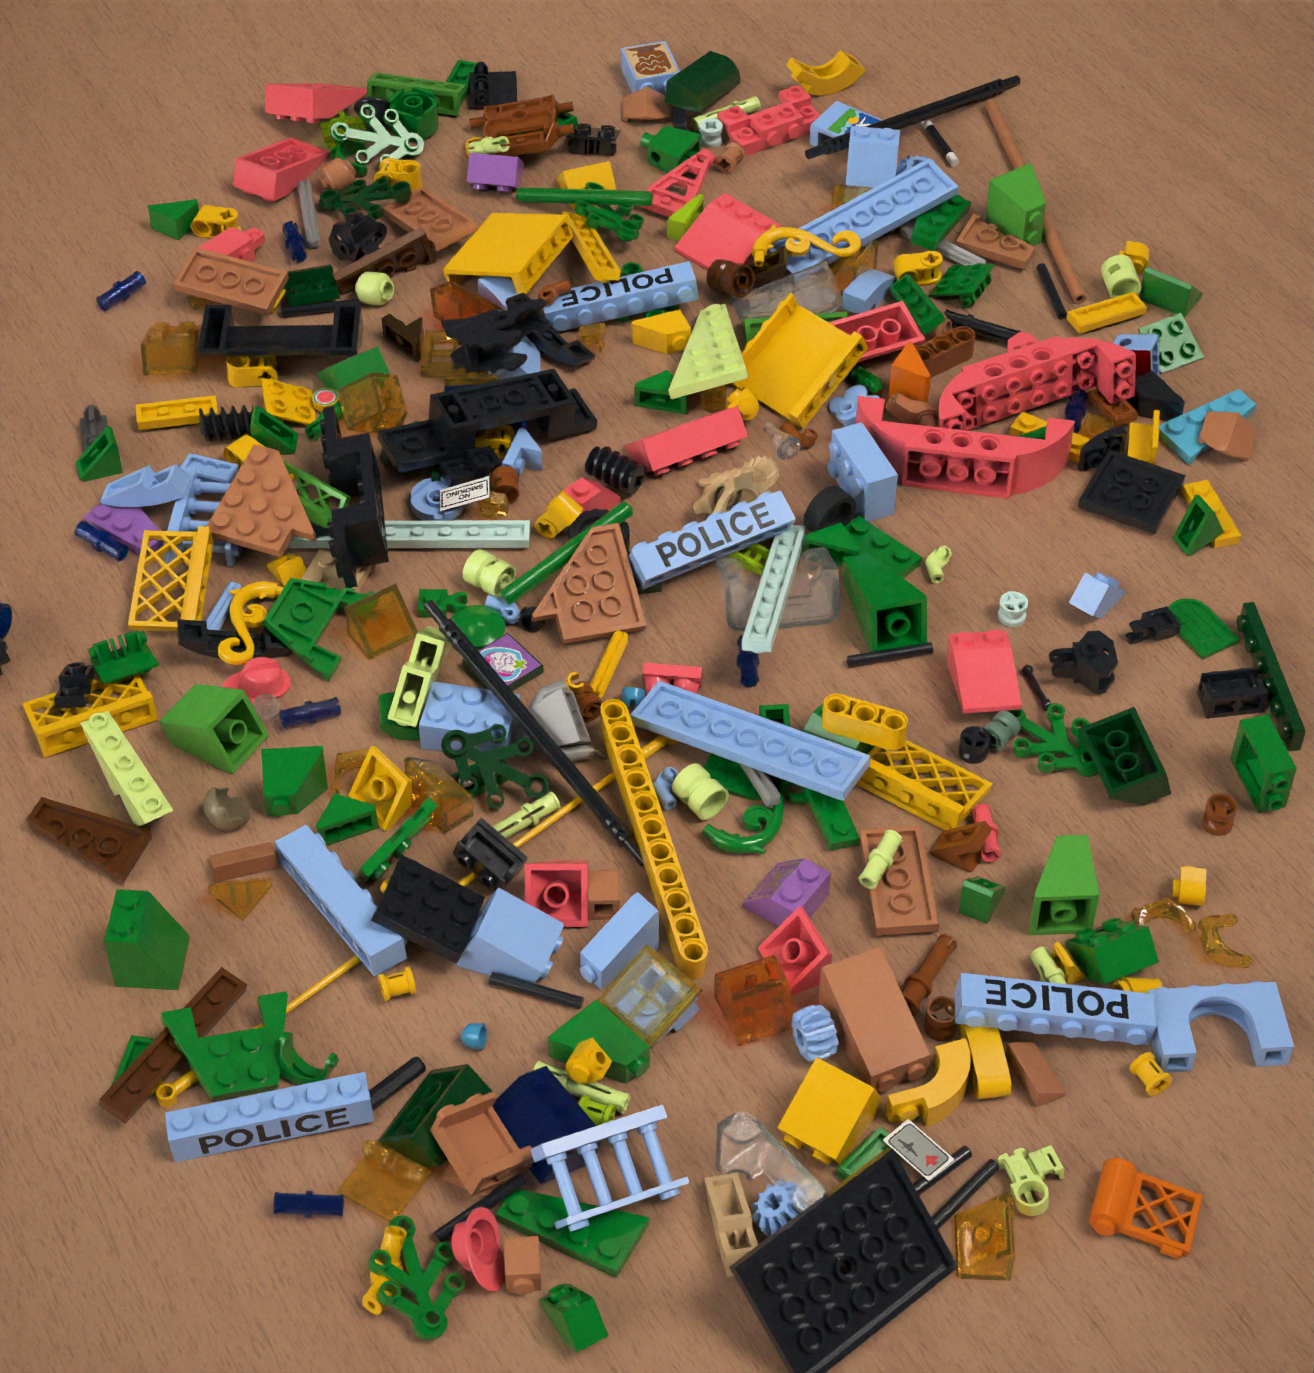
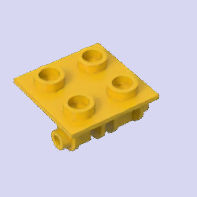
M261 379L265 411L281 422L288 420L309 425L316 420L311 389L282 383L277 380Z

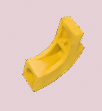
M839 50L829 62L820 66H809L792 57L786 64L792 72L791 77L799 82L807 93L819 96L833 94L849 87L866 71L856 57L842 50Z
M966 1038L935 1046L933 1067L936 1075L930 1082L887 1096L885 1114L890 1124L900 1121L905 1122L907 1119L912 1121L916 1117L921 1116L925 1126H929L941 1121L956 1109L965 1094L970 1070L971 1057Z

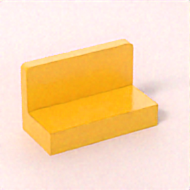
M1154 410L1151 425L1129 424L1127 456L1155 465L1159 438V410Z

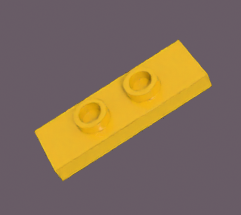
M1131 292L1068 311L1066 319L1081 334L1146 314L1147 306L1135 292Z

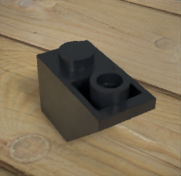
M1154 371L1136 377L1135 396L1125 399L1138 412L1140 417L1152 419L1154 410H1159V420L1169 421L1182 415L1185 404L1182 397L1176 394Z

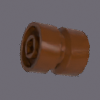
M717 259L708 268L707 283L714 291L741 298L748 295L754 286L755 275L753 269L748 265L725 259Z

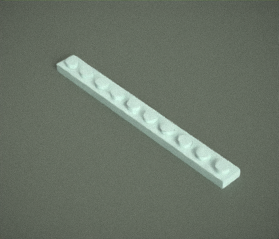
M530 520L385 521L388 548H529ZM310 521L316 535V540L311 541L293 536L287 548H330L329 540L333 539L330 538L328 528H323Z

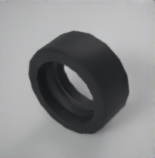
M836 485L826 487L812 499L804 514L806 528L811 532H815L840 522L845 527L851 522L855 514V499Z

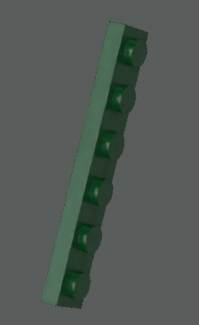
M1254 602L1243 603L1241 614L1236 619L1237 629L1243 633L1245 649L1252 656L1253 668H1259L1258 674L1263 681L1265 689L1268 690L1271 716L1276 718L1279 725V736L1282 740H1285L1288 750H1301L1306 732L1256 605Z

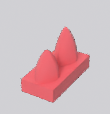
M656 663L643 664L642 674L646 696L658 681L693 693H697L698 689L702 688V667Z

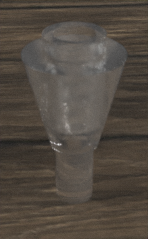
M767 423L764 426L763 430L770 436L780 459L789 460L799 452L801 443L797 437L778 430L772 423Z

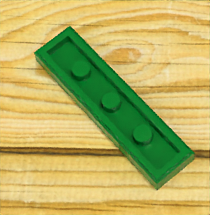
M909 274L904 275L887 288L897 302H904L924 335L946 320L940 310Z

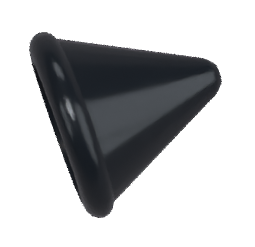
M368 97L358 100L354 104V111L359 118V112L363 105L369 104L375 109L374 115L383 126L385 125L383 116L385 111L390 109L389 101L377 97ZM363 110L365 115H371L369 110ZM360 118L365 130L375 133L370 125Z

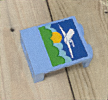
M836 101L811 124L810 144L819 146L829 136L834 138L850 132L851 126H868L882 121V119Z

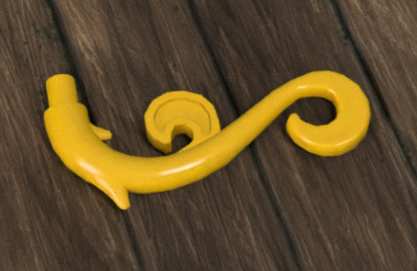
M773 224L769 230L761 234L754 242L752 256L754 257V265L762 267L764 265V257L767 256V250L774 247L771 244L779 240L788 239L785 242V248L787 249V254L792 257L806 255L809 252L810 244L844 258L852 257L859 252L861 239L852 231L838 232L834 235L832 244L834 246L839 242L850 244L848 248L838 249L808 231L792 227L776 228V225Z
M259 581L229 591L230 594L234 595L230 604L231 622L244 642L246 650L242 653L232 651V647L239 646L240 640L237 637L227 638L221 641L218 646V655L222 661L231 665H243L253 658L254 643L247 627H261L268 613L266 608L258 604L248 605L246 613L243 612V607L252 599H275V597L280 595L284 587L278 586L276 582Z

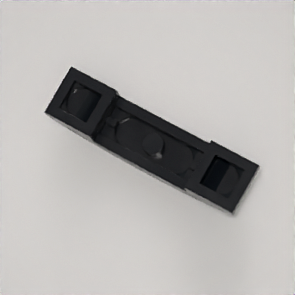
M523 292L507 298L505 303L508 309L532 299ZM551 327L542 334L531 332L526 335L541 351L560 362L579 366L595 358V355L580 341L575 340L568 343Z
M177 619L178 644L190 651L221 659L218 655V646L221 641L230 637H237L240 640L239 646L232 647V651L242 653L246 650V646L238 632L208 630L207 621ZM265 626L262 633H249L254 643L253 658H276L294 653Z

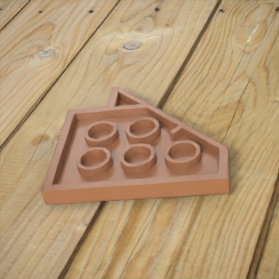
M254 444L206 527H210L214 539L282 557L293 536L315 541L316 535L279 451Z
M619 523L596 526L589 530L532 614V622L556 618L562 644L612 636L618 630L626 633L645 630L647 626Z

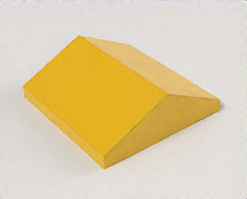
M371 746L348 796L352 799L373 804L376 808L378 825L384 831H389L411 806L412 780L376 746Z

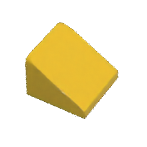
M291 553L266 565L268 570L283 586L287 584L290 578L301 579L306 571L302 557Z
M1060 942L1054 943L1052 957L1057 967L1063 970L1066 984L1070 985L1085 979L1086 975L1071 953Z

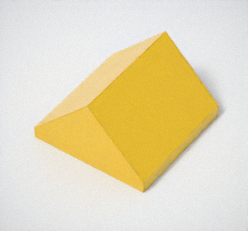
M610 161L565 170L556 176V181L561 189H585L587 182H595L602 185L605 190H617ZM569 204L572 209L576 206V204Z

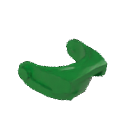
M347 140L345 143L331 148L332 160L337 157L345 160L347 156L357 153L359 150H365L366 147L364 142ZM349 161L355 169L357 176H365L368 169L365 165Z
M395 692L379 695L380 729L399 740H419V728L401 726L396 721L387 719Z
M285 1032L280 1036L279 1066L283 1078L297 1085L327 1080L333 1069L338 1065V1055L331 1053L326 1060L324 1069L315 1068L306 1063L296 1052L292 1033Z

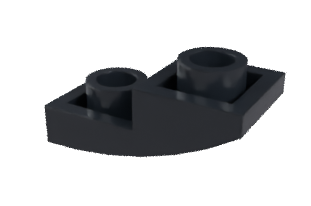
M1121 425L1106 430L1085 443L1080 450L1078 470L1084 471L1099 467L1109 449L1119 453L1123 452L1127 434L1124 427Z
M76 662L64 667L58 677L60 689L54 697L56 709L86 706L93 683V665L84 666V663Z

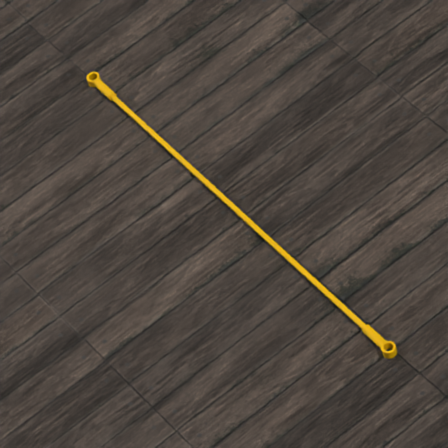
M659 735L641 748L643 757L646 760L667 744L674 745L679 741ZM611 772L593 785V788L598 792L616 779L614 772ZM579 796L512 844L520 848L580 805L583 800ZM471 872L457 883L465 887L479 876ZM355 955L287 1004L286 1015L361 962V960ZM262 1023L257 1025L255 1028L263 1027ZM192 1070L172 1084L165 1083L159 1086L156 1090V1096L160 1106H173L177 1102V1096L198 1081ZM164 1094H171L169 1097H162Z

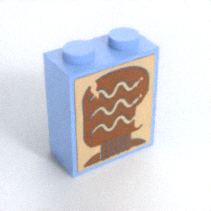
M666 41L621 48V69L632 93L647 86L665 95L667 80L680 72Z

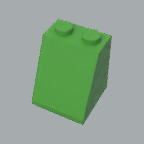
M1028 163L991 179L989 182L986 220L999 227L998 231L1005 235L1012 234L1031 246L1041 243L1046 201L1033 166Z
M195 684L159 721L172 745L230 774H233L269 736L245 691L241 689Z
M1088 835L1056 836L1035 891L1028 929L1029 935L1075 934L1083 929H1093L1100 894Z

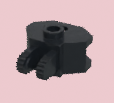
M350 212L346 217V222L335 223L328 239L333 254L340 260L355 262L364 255L371 254L380 249L374 242L376 236L372 233L368 218L361 212Z
M1087 631L1079 642H1073L1072 648L1054 649L1048 654L1049 661L1054 664L1051 668L1054 677L1073 678L1074 683L1082 684L1092 693H1106L1115 681L1113 671L1118 666V659L1114 642L1101 631Z

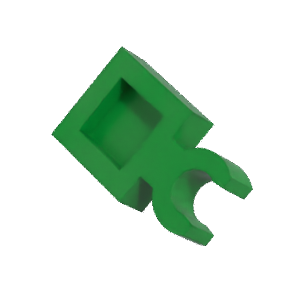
M419 589L418 618H432L423 607L429 600H433L446 616L447 612L456 613L458 610L466 608V603H468L467 593L456 592L453 595H448V589Z

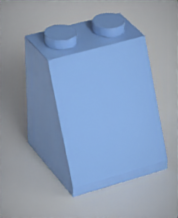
M851 126L844 204L896 176L900 130Z
M498 887L479 911L462 956L455 965L490 976L492 972L535 983L539 977L545 979L553 965L549 958L552 953L556 954L564 938L560 936L564 923Z

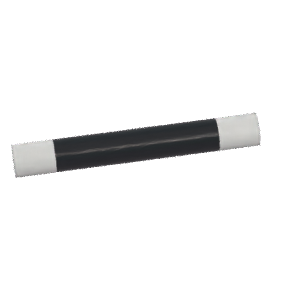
M930 119L922 121L921 125L952 167H956L959 164V159Z

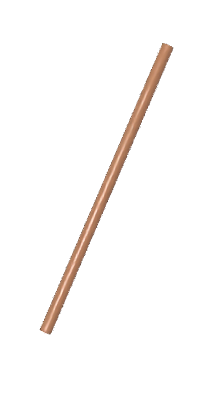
M988 99L985 102V108L1013 169L1024 166L1025 163L995 99ZM1045 209L1043 235L1074 303L1081 304L1086 300V296Z

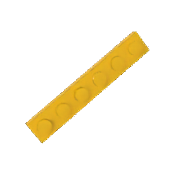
M562 212V215H567L574 235L571 240L594 279L605 283L611 280L619 281L621 270L596 229L586 226L587 216H580L573 212Z

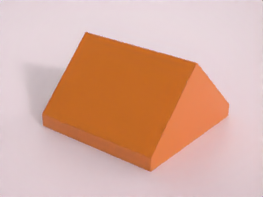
M912 342L905 345L891 365L888 400L893 394L900 393L911 400L928 403L931 375Z

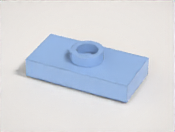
M191 453L187 455L180 466L183 472L185 467H196L198 479H202V482L232 483L239 471L238 464Z

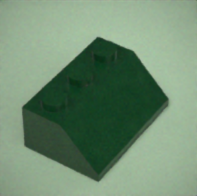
M1135 707L1078 728L1110 799L1144 805L1172 794L1166 771Z
M469 1064L431 1070L376 1144L381 1149L419 1169L439 1167L446 1162L447 1157L430 1131L437 1118L436 1114L438 1111L450 1104L457 1106L465 1103L467 1099L475 1094L481 1093L485 1095L493 1091Z

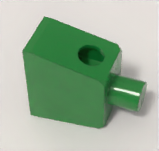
M664 126L655 136L645 132L641 137L640 145L648 149L649 164L669 173L701 150V134Z

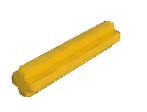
M618 630L613 633L591 680L590 686L594 690V695L599 696L600 699L603 697L628 643V634L626 632Z

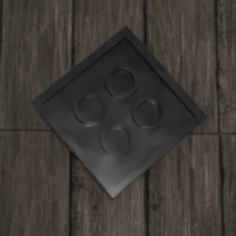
M1109 449L1080 497L1078 508L1156 534L1181 490L1186 475Z
M401 854L371 921L457 964L462 956L485 897Z

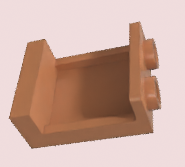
M494 1091L485 1095L481 1093L475 1094L467 1099L465 1103L457 1106L450 1104L443 1107L436 1114L437 1118L430 1129L471 1197L505 1183L518 1173L525 1175L534 1162L530 1151L532 1149L531 1146L519 1149L493 1109V1105L498 1098Z

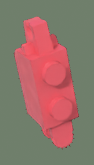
M255 227L244 232L237 228H228L198 248L251 262L256 258L255 250L265 242V236L262 231Z

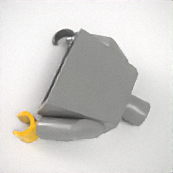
M570 673L565 682L559 680L541 687L531 701L528 710L571 761L592 759L594 754L600 759L608 758V754L603 755L598 747L588 744L591 743L574 695L582 691L584 683L579 685L571 683L572 680L579 678V673ZM523 729L515 733L517 741L521 738H527L534 744L536 751L542 753ZM521 743L519 744V746L521 748H525L528 746V744Z

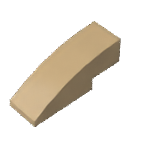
M738 1172L704 1178L715 1235L727 1277L734 1276L729 1267L758 1246L752 1228L751 1212Z

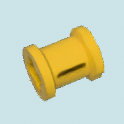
M409 966L404 967V971L386 976L384 974L378 975L384 1002L389 1001L391 997L402 994H416L415 982Z
M1151 1052L1140 1055L1129 1067L1131 1073L1135 1076L1138 1075L1145 1084V1091L1149 1096H1156L1162 1093L1172 1083V1076L1167 1072L1164 1073L1156 1063V1056Z

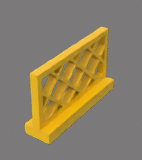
M198 526V532L144 530L128 621L129 630L177 631V622H168L164 618L175 609L181 614L182 620L202 621L214 546L210 527ZM150 540H162L165 543L156 552L149 547ZM182 541H193L192 547L183 553L176 547ZM172 550L178 557L166 565L160 557ZM156 561L162 568L150 576L145 571V568ZM184 562L189 569L178 577L172 569ZM168 573L174 580L162 588L156 581ZM152 584L158 592L146 600L141 595V592ZM180 585L185 590V594L174 600L168 593ZM164 597L170 604L158 612L152 604ZM147 608L154 614L147 621H137L138 614Z
M136 673L124 677L120 682L103 684L100 678L94 679L88 699L89 702L94 703L90 708L56 709L54 697L57 692L22 703L44 758L89 743L80 723L89 720L90 716L95 713L109 711L122 732L158 720L153 696L150 691H147L140 675ZM133 678L129 685L119 684L122 681ZM97 689L104 690L100 695L92 693V691ZM113 691L122 693L119 698L109 697ZM43 707L47 708L43 714L32 712ZM56 710L65 711L62 717L53 716Z
M908 740L900 748L902 751H888V749L875 746L868 753V755H871L870 766L856 783L861 788L944 831L961 827L962 821L974 809V806L978 805L991 791L993 783ZM905 759L907 765L894 766L892 760ZM912 759H922L927 764L914 765ZM877 761H885L886 764H887V766H885V765H883V764H881V763H879V762H877ZM938 772H948L953 777L940 778ZM918 773H931L933 778L920 779ZM902 774H911L913 779H910ZM964 785H973L979 788V790L966 791ZM944 786H957L959 792H946ZM928 787H937L939 793ZM956 800H963V803H964L965 806H963V805H961V804H959V803H957V802H955V801H956Z

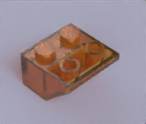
M452 281L430 289L433 316L440 321L464 319L489 310L504 311L482 296Z
M775 955L715 974L714 997L738 1046L793 1029L791 1022L793 1021V1013L796 1010L788 980Z

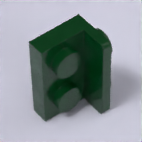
M332 265L288 271L289 279L284 289L286 290L285 297L289 307L340 299L339 290L332 275Z

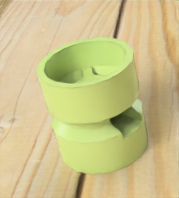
M1115 255L1103 263L1101 274L1110 298L1135 292L1137 296L1140 294L1142 286L1133 262L1128 256Z
M478 549L467 559L462 574L465 582L476 588H482L484 592L491 596L501 598V590L515 581L516 568L502 559H497L491 553Z
M698 763L684 768L676 776L672 784V792L681 801L688 804V807L701 820L713 818L724 808L728 801V791L717 780L711 779L710 774Z

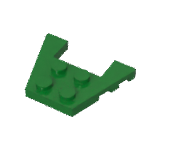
M290 578L264 618L263 625L317 674L329 682L341 662V656L318 646V641L339 607L367 619L378 601L379 594L370 591L368 594L354 592L355 589L344 587L343 590L326 587L327 584Z
M428 797L421 804V807L360 867L357 876L365 883L371 878L375 882L379 880L389 869L390 864L388 862L393 857L398 860L401 854L404 855L410 848L411 840L430 822L431 818L429 816L436 810L438 805Z
M287 991L258 996L257 1005L263 1027L202 1038L197 1036L191 1007L161 1012V1023L164 1028H168L174 1038L175 1045L179 1051L184 1053L191 1064V1070L212 1102L277 1090L280 1075L281 1043L279 1039L284 1033Z

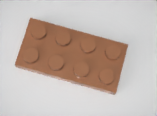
M425 187L413 191L410 201L400 204L394 201L383 207L384 216L407 232L422 227L427 235L430 247L435 251L446 249L450 244L466 238L469 234L478 230L474 219Z
M194 247L173 282V287L178 292L268 316L289 277L288 272Z
M921 826L860 829L859 841L864 869L869 862L868 856L870 852L877 848L886 830L896 831L902 836L903 840L892 858L893 864L890 869L885 870L875 889H868L875 935L938 932L939 921Z

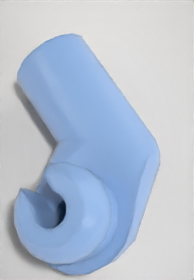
M487 596L485 606L497 610L503 616L506 623L514 624L519 620L521 614L515 602L507 604L500 597Z
M666 767L663 772H660L653 784L657 798L665 810H671L677 805V800L672 794V784L678 775V771L673 767Z

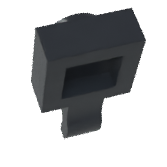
M1165 606L1142 613L1141 620L1130 622L1129 626L1133 632L1127 633L1126 637L1132 644L1141 642L1148 635L1157 640L1178 634L1181 624L1170 609Z

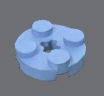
M440 477L441 481L433 482L431 478L424 479L411 490V512L423 521H450L458 517L465 509L466 505H461L440 511V501H433V499L440 500V490L449 488L443 477Z

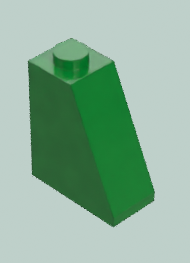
M597 999L548 1036L549 1056L563 1063H567L580 1042L593 1037L612 1060L604 1077L625 1084L634 1077L642 1076L650 1065V1046Z

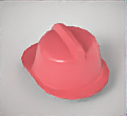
M256 657L249 660L242 671L227 678L222 687L244 690L251 704L282 696L288 691L291 682L287 672L280 668L278 660Z
M478 1207L473 1209L466 1221L457 1223L454 1226L451 1240L452 1252L462 1267L473 1272L474 1277L484 1289L494 1292L501 1289L505 1282V1261L500 1244L498 1223L489 1209Z

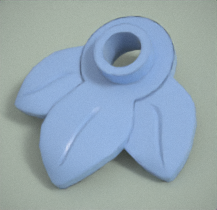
M856 385L849 388L845 392L844 397H834L829 403V409L832 414L837 416L839 422H842L844 426L856 424L858 396L880 397L876 395L867 396L866 387Z

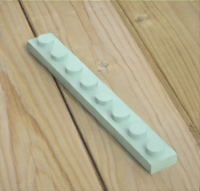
M792 525L790 530L774 537L742 638V650L754 653L772 651L804 544L806 526Z

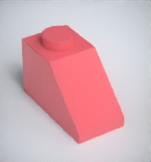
M583 477L563 490L583 507L580 514L593 509L609 510L621 501L619 495L602 483Z

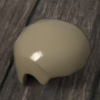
M213 787L206 793L203 800L204 812L209 821L216 828L223 831L234 830L248 822L250 813L245 801L239 796L229 797L227 795L229 788Z

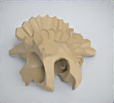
M758 455L755 459L751 457L749 462L745 461L742 468L726 470L723 473H712L710 478L700 479L699 484L701 487H705L703 491L704 495L693 504L695 514H713L721 511L723 514L730 511L733 506L740 502L746 501L748 504L755 501L759 495L769 491L773 494L774 492L769 487L774 485L779 477L777 463L771 457L768 459L764 455L761 458Z

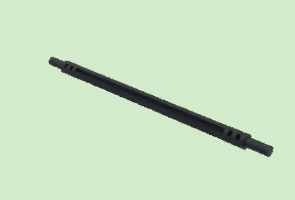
M1015 75L1004 80L997 79L866 127L899 130L1003 93L1005 89L1020 84V77ZM850 132L825 140L821 145L807 149L805 151L806 158L812 159L823 154L830 155L849 148Z
M433 600L427 601L423 607L439 625L438 630L464 658L594 813L620 847L624 846L642 867L644 865L638 843L633 839L634 834L627 828V825L621 821V818L615 814L470 642L469 638L456 625L455 621L452 618L448 619Z

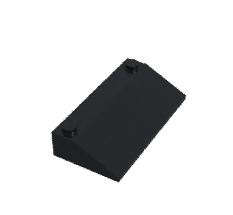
M335 304L333 325L234 326L231 305H205L197 354L198 356L357 355L363 339L361 304Z

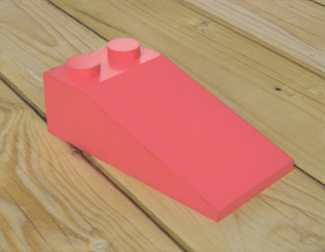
M291 137L236 158L233 186L242 189V192L246 194H256L265 201L275 202L277 199L287 196L298 186L299 181L305 180L330 157L331 151Z

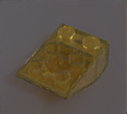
M191 321L181 322L179 326H169V323L166 322L153 324V327L148 329L141 343L143 376L196 374L200 360L197 351L202 325H195V322Z

